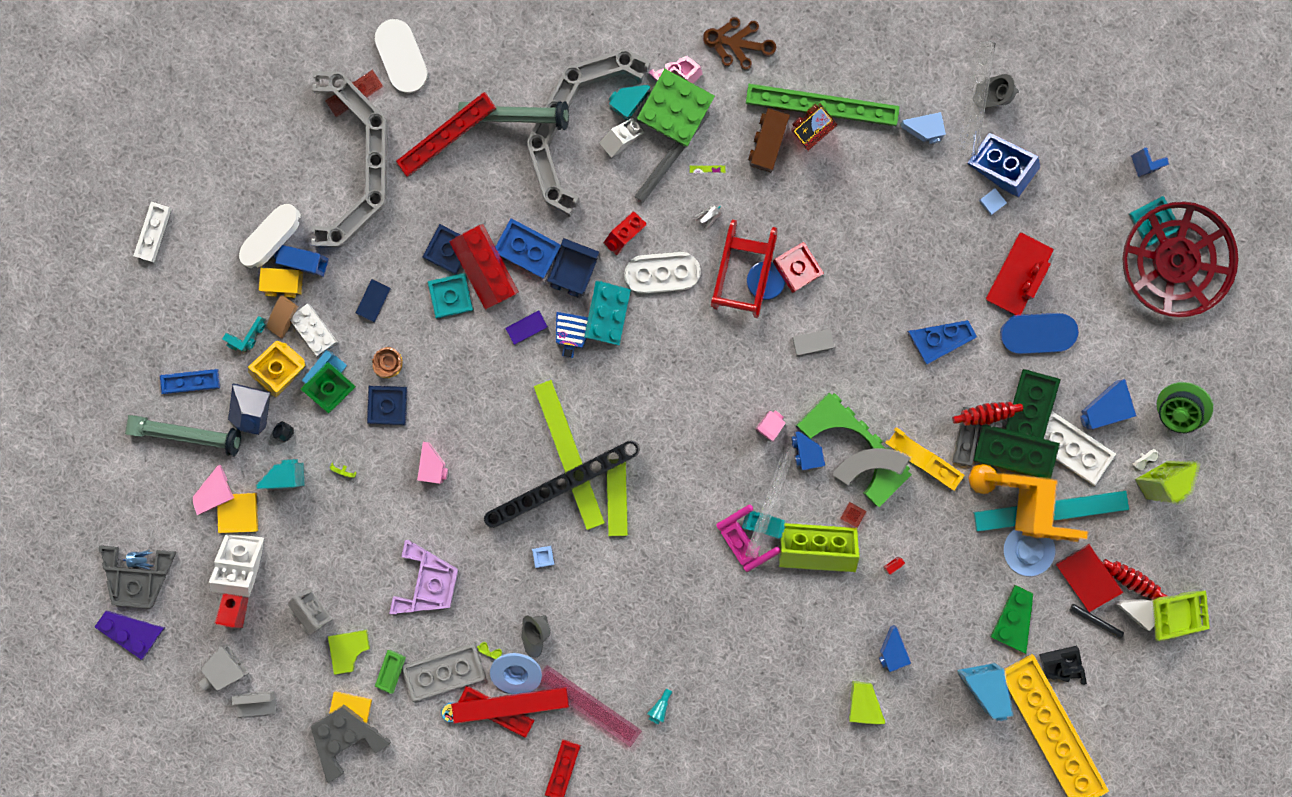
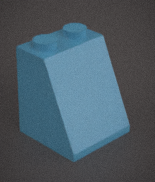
M996 663L957 670L965 685L990 717L996 719V721L1007 720L1008 716H1013L1005 671Z

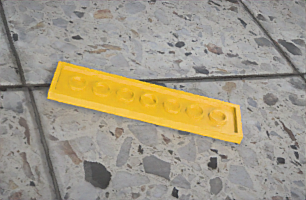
M1030 654L1005 668L1008 691L1066 796L1100 797L1109 792L1035 656Z

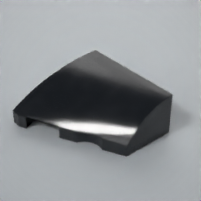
M1077 645L1039 654L1047 679H1061L1062 681L1069 682L1070 679L1081 678L1080 683L1083 685L1087 684L1080 650Z

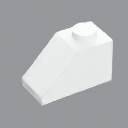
M1132 599L1117 600L1115 602L1120 609L1143 629L1150 631L1155 626L1153 600Z

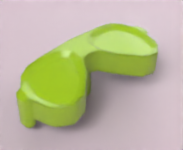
M333 462L331 463L330 469L346 477L355 478L357 472H346L347 466L343 465L341 470L334 467Z
M482 642L477 646L480 653L495 660L502 656L501 649L489 651L486 642Z

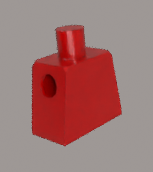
M223 594L215 624L243 628L249 598ZM235 600V606L231 608L232 602Z

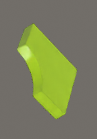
M367 629L328 636L334 675L353 672L357 656L363 651L370 649Z

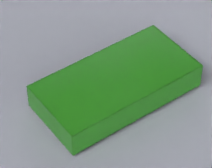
M387 650L375 687L389 694L394 693L406 657L395 651Z

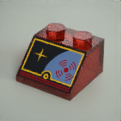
M821 103L818 105L813 104L807 110L808 114L802 118L800 116L792 123V132L807 151L838 125Z

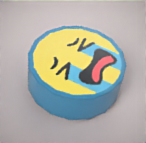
M449 702L442 708L441 716L447 722H454L451 706L454 702Z

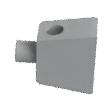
M226 644L219 648L202 667L201 671L205 677L199 681V685L205 691L211 686L218 691L244 677L249 671Z

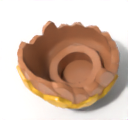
M385 347L374 354L372 366L374 372L379 377L391 378L401 371L403 360L401 354L396 349Z

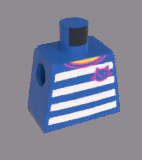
M561 312L556 313V343L564 345L563 357L573 358L575 347L584 348L587 340L584 336L588 317Z

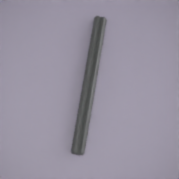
M707 110V112H706V114H705L703 120L701 121V123H700V125H699L697 131L700 129V127L704 124V122H705V121L707 120V118L710 116V113L708 112V110ZM678 142L673 144L636 193L635 198L639 202L643 203L685 149V146Z

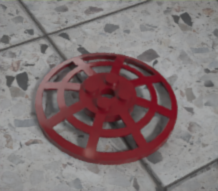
M1182 201L1158 206L1143 215L1127 236L1122 261L1126 282L1131 292L1145 307L1164 316L1190 317L1213 308L1225 297L1234 283L1239 259L1235 237L1226 222L1216 212L1203 205ZM1167 209H1186L1182 220H1170L1159 224L1155 215ZM1197 211L1205 215L1219 229L1208 235L1200 226L1190 222L1193 212ZM1149 219L1153 229L1144 237L1140 247L1130 245L1136 230L1144 221ZM1170 226H1180L1177 237L1167 239L1162 230ZM1188 228L1199 234L1202 239L1193 243L1185 238ZM1156 234L1160 244L1155 252L1145 249L1149 240ZM1222 236L1226 240L1229 251V267L1217 265V253L1213 241ZM1205 246L1209 250L1210 264L1201 262L1199 250ZM1128 253L1138 255L1137 266L1141 279L1135 284L1132 283L1128 271ZM1175 255L1181 258V263L1178 266L1173 263ZM1143 257L1153 259L1154 270L1147 275L1143 267ZM1199 270L1208 271L1205 279L1197 286L1192 278ZM1214 273L1225 274L1226 278L1220 290L1212 299L1208 300L1202 291L1209 285ZM1158 276L1166 281L1165 292L1157 289L1151 281ZM1185 282L1190 289L1188 293L1173 294L1175 283ZM1146 285L1154 294L1164 298L1163 309L1147 302L1138 291ZM1195 296L1202 305L1188 311H1171L1172 300H1185Z

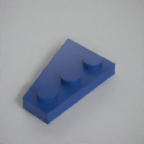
M968 320L907 331L925 365L977 337Z

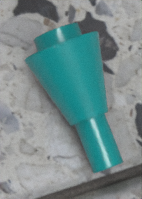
M665 689L661 699L647 713L650 715L649 720L658 725L660 721L664 723L668 706L667 702L673 691Z

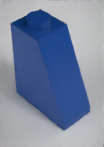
M282 245L275 252L276 264L322 277L325 275L329 258L321 254Z
M1125 379L1115 381L1081 411L1082 416H1080L1084 427L1095 429L1136 416Z

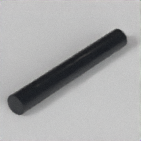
M1071 605L1070 611L1119 639L1123 637V631L1079 606Z

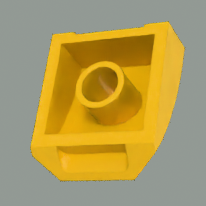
M275 341L248 366V373L265 390L271 392V395L277 398L304 369L305 362L286 343Z

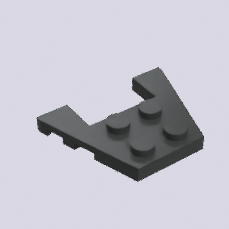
M100 545L99 553L102 555V566L108 580L106 583L111 604L152 608L176 555V551L156 550L155 570L117 567L119 547Z
M342 705L311 725L327 783H330L344 773L334 756L357 741L365 738L375 754L391 744L390 739L380 735L377 729L371 728L363 721L364 719L346 705Z

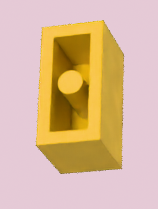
M260 268L259 291L269 297H277V293L284 294L287 298H296V295H302L303 272L300 270Z

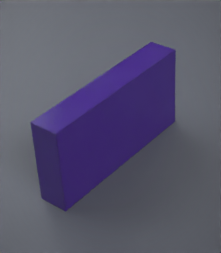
M538 310L505 329L513 344L516 345L548 328Z

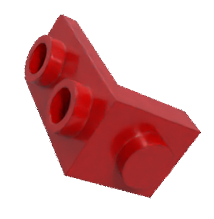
M632 212L609 233L603 243L617 256L647 223L635 212Z

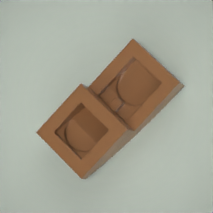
M280 296L272 310L266 328L278 337L283 338L291 326L292 322L290 320L299 306L285 296Z

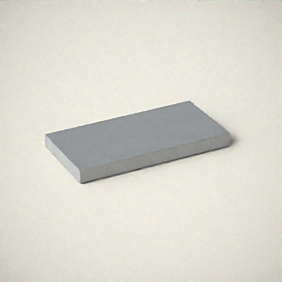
M475 642L404 664L402 667L412 702L487 679Z

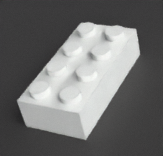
M306 304L295 312L290 320L318 357L338 343L310 304Z

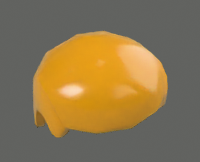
M980 463L972 468L968 481L970 487L976 493L988 494L995 489L996 485H991V481L984 480L985 473H996L991 465Z

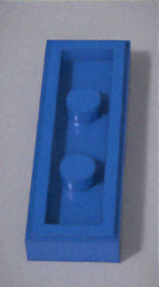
M218 369L160 375L161 394L220 388Z

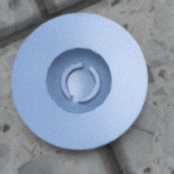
M1014 529L1005 540L1004 557L1010 568L1018 574L1024 576L1039 575L1052 564L1055 557V544L1053 539L1024 536L1022 531Z
M510 653L498 657L492 663L490 678L500 690L510 694H519L535 690L541 682L542 671L538 663L532 658L523 654Z

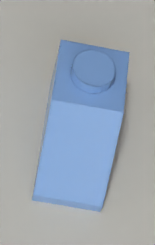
M941 112L906 119L900 124L901 128L923 142L929 141L930 144L940 142L941 138L946 135Z

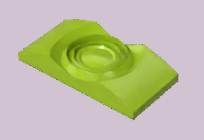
M1205 590L1183 592L1178 595L1159 597L1153 600L1156 640L1161 641L1210 629Z

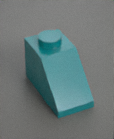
M641 85L620 88L618 92L615 91L608 100L610 101L609 108L626 121L629 120L649 94L650 86Z

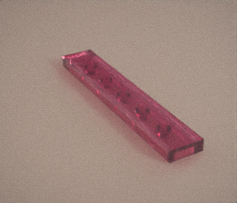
M546 665L542 671L540 684L546 689L567 687L569 705L631 747L642 732L640 728L549 665Z

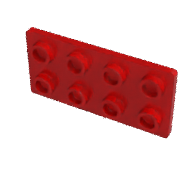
M1020 232L986 297V301L1014 315H1021L1028 300L1035 297L1051 265L1048 261L1054 249Z

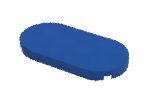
M1064 313L1024 314L1009 318L1001 328L1000 338L1008 350L1018 354L1060 352L1074 345L1078 338L1079 330L1076 321Z

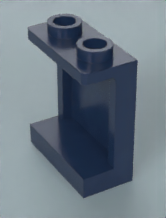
M563 238L550 277L547 279L550 287L558 291L561 288L568 290L567 294L577 298L579 295L584 296L600 252Z

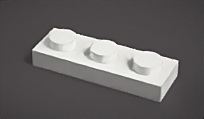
M154 202L150 203L133 256L155 262L172 208Z

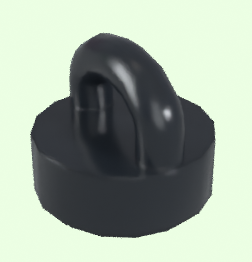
M283 421L277 423L273 429V438L282 442L288 441L294 434V428Z

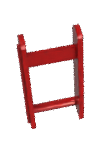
M732 219L726 237L711 307L718 310L720 305L750 311L753 313L754 318H758L776 245L778 229L777 227H772L768 243L735 237L737 220ZM732 249L765 255L754 304L720 298Z

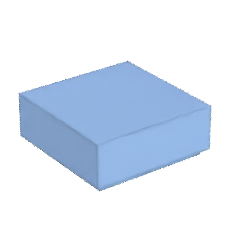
M996 188L979 200L990 215L1007 203Z
M551 546L532 549L535 568L554 565Z

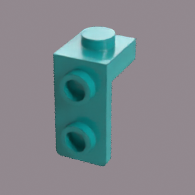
M258 316L243 341L230 333H225L222 340L227 342V347L235 351L239 349L247 352L248 349L251 350L254 347L256 335L264 330L266 319Z
M752 511L745 515L742 528L781 539L785 529V520Z

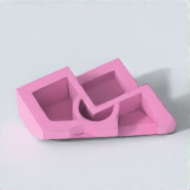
M688 56L679 59L675 63L665 65V69L693 84L703 74L701 66ZM664 68L657 72H654L653 69L649 72V75L657 82Z
M221 465L214 469L193 496V505L197 515L212 510L234 498Z

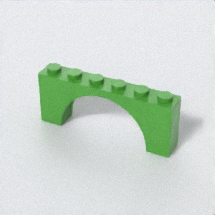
M827 393L795 425L809 439L828 428H847L860 434L867 441L871 449H886L881 444L883 442L881 438L876 434L872 435L868 431L869 427L862 420L859 422L854 417L856 415L854 411L848 406L845 408L841 404L842 400L835 393ZM907 465L902 474L885 468H874L872 480L863 494L876 507H880L912 475L909 472L910 468Z

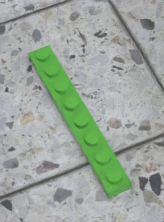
M748 84L745 103L813 114L822 106L830 117L895 127L897 126L900 106L755 84Z

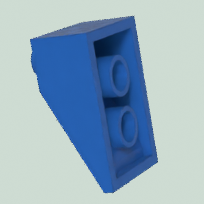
M991 133L986 136L968 161V165L1001 189L1017 197L1022 194L1040 169L1039 156Z

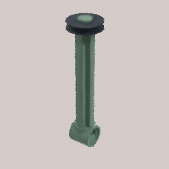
M558 101L556 108L496 106L497 109L481 120V122L556 123L558 130H566L569 123V107L566 101L563 103ZM459 102L458 112L470 102Z
M128 415L125 434L145 437L147 435L225 448L226 455L233 457L238 453L241 441V431L235 430V428H231L228 433L151 421L147 417Z

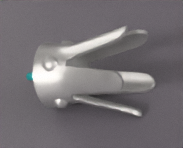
M711 204L707 210L694 216H699L696 220L701 219V223L708 220L704 230L708 231L713 222L722 216L718 210L721 206L717 208Z

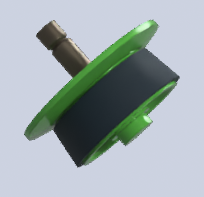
M1177 382L1166 386L1158 395L1156 402L1157 411L1164 426L1173 432L1183 434L1194 432L1205 426L1210 421L1214 410L1212 399L1208 393L1201 387L1187 382Z

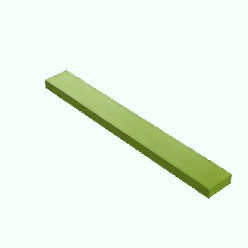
M552 380L533 386L565 472L583 464ZM577 470L575 478L579 481L583 480L584 473L581 470ZM590 481L573 488L572 492L586 529L604 524L605 522Z

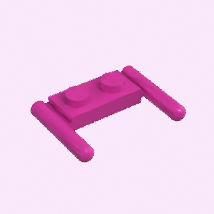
M750 504L716 524L746 572L751 571L781 553L780 548L775 547L759 556L743 528L737 522V520L753 511V506Z

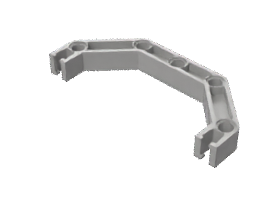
M620 50L571 65L564 70L545 108L556 107L558 101L562 103L566 101L568 107H570L580 87L621 74H625L642 83L645 76L643 73L639 74L633 70V64L641 65L648 71L650 61L629 50ZM627 58L630 62L627 65H622L620 60ZM571 74L578 75V79L575 81H570L568 77ZM536 123L527 143L544 199L551 207L571 216L574 210L560 204L562 198L566 197L573 200L574 204H578L579 197L561 188L549 150V145L558 130L556 123ZM535 141L543 142L541 148L538 149L533 147V143ZM551 192H557L559 194L556 200H550L548 198Z
M313 71V78L316 82H320V79H327L329 83L328 87H317V84H313V92L315 94L337 95L366 125L365 195L332 227L312 226L314 235H318V232H328V240L318 242L315 238H312L311 246L343 247L387 203L388 123L383 114L345 75L340 72ZM336 80H343L341 87L336 88L334 86ZM377 118L381 119V125L373 127V121ZM375 157H381V163L378 166L372 165V160ZM375 195L381 196V201L378 204L372 203V198ZM340 232L342 239L339 242H334L333 235Z

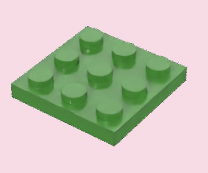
M664 68L637 120L688 147L715 95Z

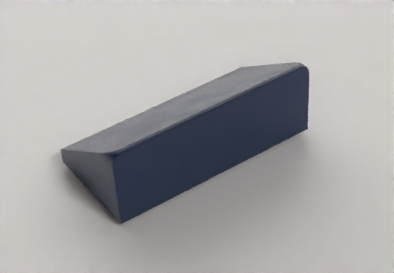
M371 279L355 313L375 322L391 288Z

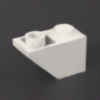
M631 118L612 128L599 144L612 158L640 137L644 131Z

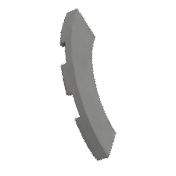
M868 449L847 458L835 470L833 475L847 485H850L858 475L873 468H885L902 474L912 457L893 449Z

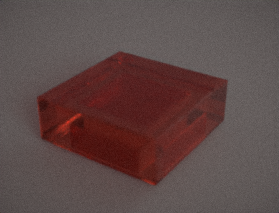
M849 502L840 519L858 528L867 511Z

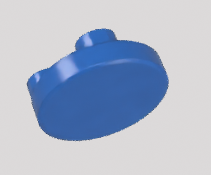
M763 262L755 264L747 275V287L755 297ZM771 262L763 300L777 297L785 286V281L773 262Z

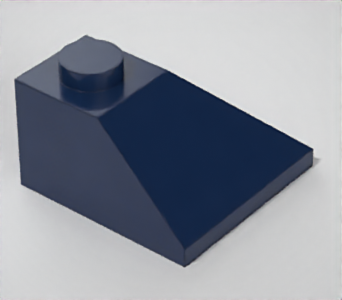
M233 383L228 420L240 431L259 435L266 428L271 392Z

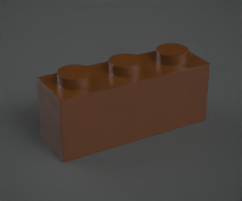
M769 108L766 114L762 113L759 122L762 128L760 132L756 131L753 141L757 144L755 150L751 149L748 161H751L750 167L772 173L790 115Z

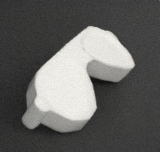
M1153 449L1146 455L1141 453V458L1132 463V465L1139 470H1143L1149 460H1157L1158 451Z

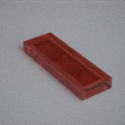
M373 69L352 83L366 98L384 87ZM333 95L325 100L335 117L350 109L337 95Z

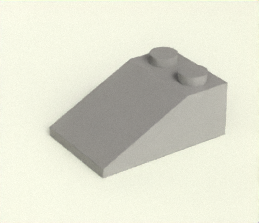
M311 589L296 594L288 603L290 607L289 612L293 617L299 619L302 630L305 633H309V635L315 633L332 620V617Z

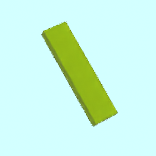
M609 459L611 463H617L618 459ZM626 462L607 471L608 536H628Z

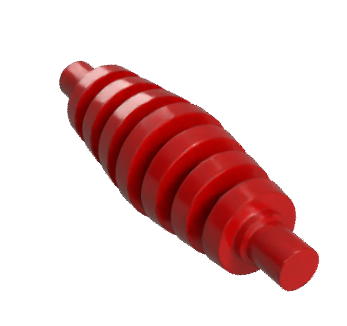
M1012 402L985 403L975 408H969L968 411H961L960 415L952 417V421L954 424L963 423L964 426H969L970 423L971 425L992 424L993 422H999L1000 419L1005 420L1007 417H1014L1015 412L1023 411V405H1013Z
M1107 559L1103 560V564L1117 581H1120L1123 586H1126L1127 589L1133 590L1137 594L1141 593L1144 597L1148 596L1151 600L1167 597V595L1161 592V587L1157 584L1155 585V582L1149 580L1142 572L1136 571L1132 567L1128 568L1125 564L1121 565L1118 561L1112 563Z

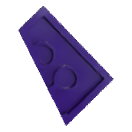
M108 610L104 612L95 625L96 629L141 660L144 659L165 629L163 626L133 619Z

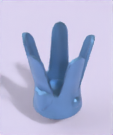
M150 550L139 553L129 552L126 559L123 560L126 561L129 568L140 567L150 570L148 567L154 566L146 563V558H142L153 553L149 552Z

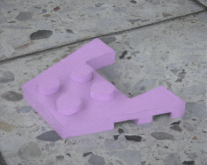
M405 540L401 557L421 561L413 600L393 596L389 614L450 608L459 569L412 541Z

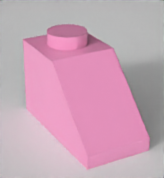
M776 410L774 412L769 411L755 429L769 441H773L785 425L784 417Z
M423 442L417 480L443 483V480L447 479L448 469L445 468L444 461L430 442Z

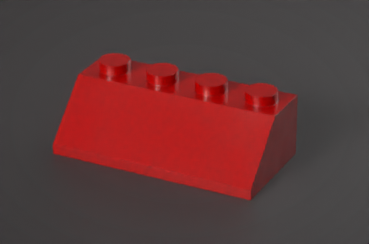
M484 224L478 225L449 241L485 310L519 293Z

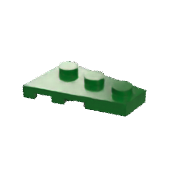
M1014 585L990 637L1025 654L1027 653L1033 593Z

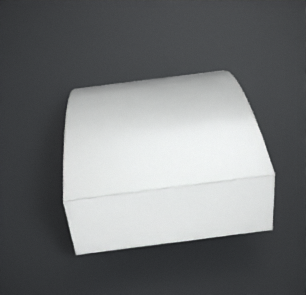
M226 533L214 561L215 568L209 581L211 592L250 597L261 560L264 538Z

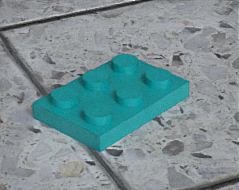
M602 281L595 282L585 338L620 345L631 289Z

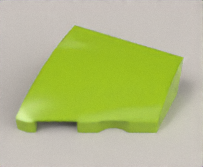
M852 681L849 721L885 724V719L872 683Z

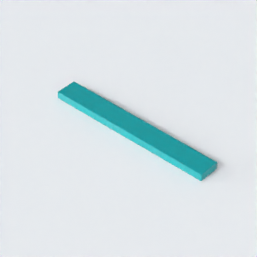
M1127 491L1055 500L1053 521L1129 510ZM1017 506L973 512L976 531L1015 526Z

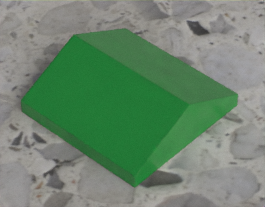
M327 362L301 390L329 414L356 386L339 369Z

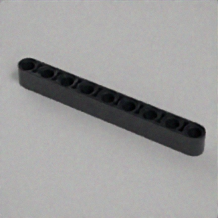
M632 440L624 442L488 511L484 516L485 524L491 528L500 526L636 457L640 453V445ZM628 444H633L636 448L633 455L626 452ZM612 452L618 455L617 463H611L609 460V455ZM595 461L601 464L599 472H595L592 469V464ZM577 470H581L584 473V478L581 481L575 478ZM560 479H564L567 482L565 489L559 488L558 481ZM543 487L548 488L550 492L548 498H544L541 495ZM526 496L532 498L533 503L531 506L525 505L524 498ZM508 505L515 507L514 515L508 513ZM492 513L498 516L497 523L491 521L490 516Z

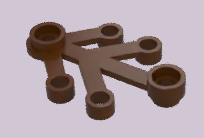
M732 17L727 24L718 30L710 28L703 34L704 44L710 48H715L722 59V64L726 67L732 65L733 57L726 53L722 44L729 45L740 61V67L743 70L750 69L752 61L745 56L741 48L761 51L767 57L772 56L776 51V43L773 40L768 39L763 43L743 40L750 33L758 31L759 24L756 21H750L748 26L731 37L723 36L731 29L736 30L740 26L739 18ZM733 20H736L738 22V25L732 26L731 22ZM755 24L757 28L755 30H751L750 25ZM714 35L716 40L710 41L709 36ZM770 46L772 51L766 52L765 47ZM729 57L731 62L725 63L724 58ZM748 61L750 65L744 67L742 63Z

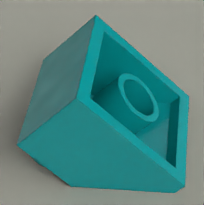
M298 459L281 460V464H275L256 485V489L305 486L304 463H298Z

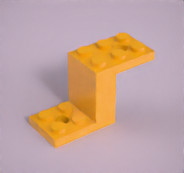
M985 473L984 480L991 481V485L1019 488L1015 530L1022 531V535L1079 542V538L1087 539L1088 531L1052 527L1057 480Z

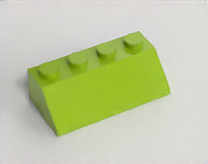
M1166 461L1136 478L1135 481L1146 499L1178 504L1187 499L1185 496L1192 493L1199 465L1197 462Z
M784 524L785 529L779 541V548L781 550L779 554V567L856 572L859 561L857 528Z

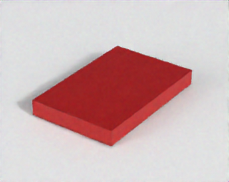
M1090 544L1056 563L1058 569L1089 612L1123 593Z

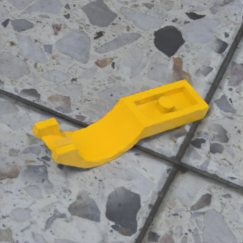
M895 427L894 434L890 440H886L885 444L893 450L912 457L910 459L911 463L955 491L965 475L936 454L914 442L903 431Z

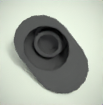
M1001 74L987 78L977 85L975 102L982 108L1007 105L1013 101L1019 90L1016 88L1014 79L1010 75Z
M527 615L523 618L521 638L525 652L530 657L536 658L541 655L543 643L550 636L551 631L546 615L535 617Z

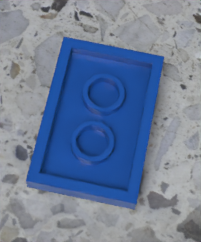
M511 218L495 247L501 257L544 279L561 248V244Z

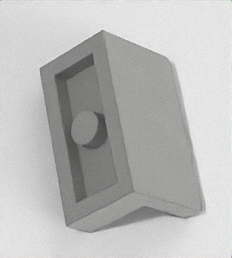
M275 690L242 693L231 697L232 705H237L238 717L268 715L277 712Z

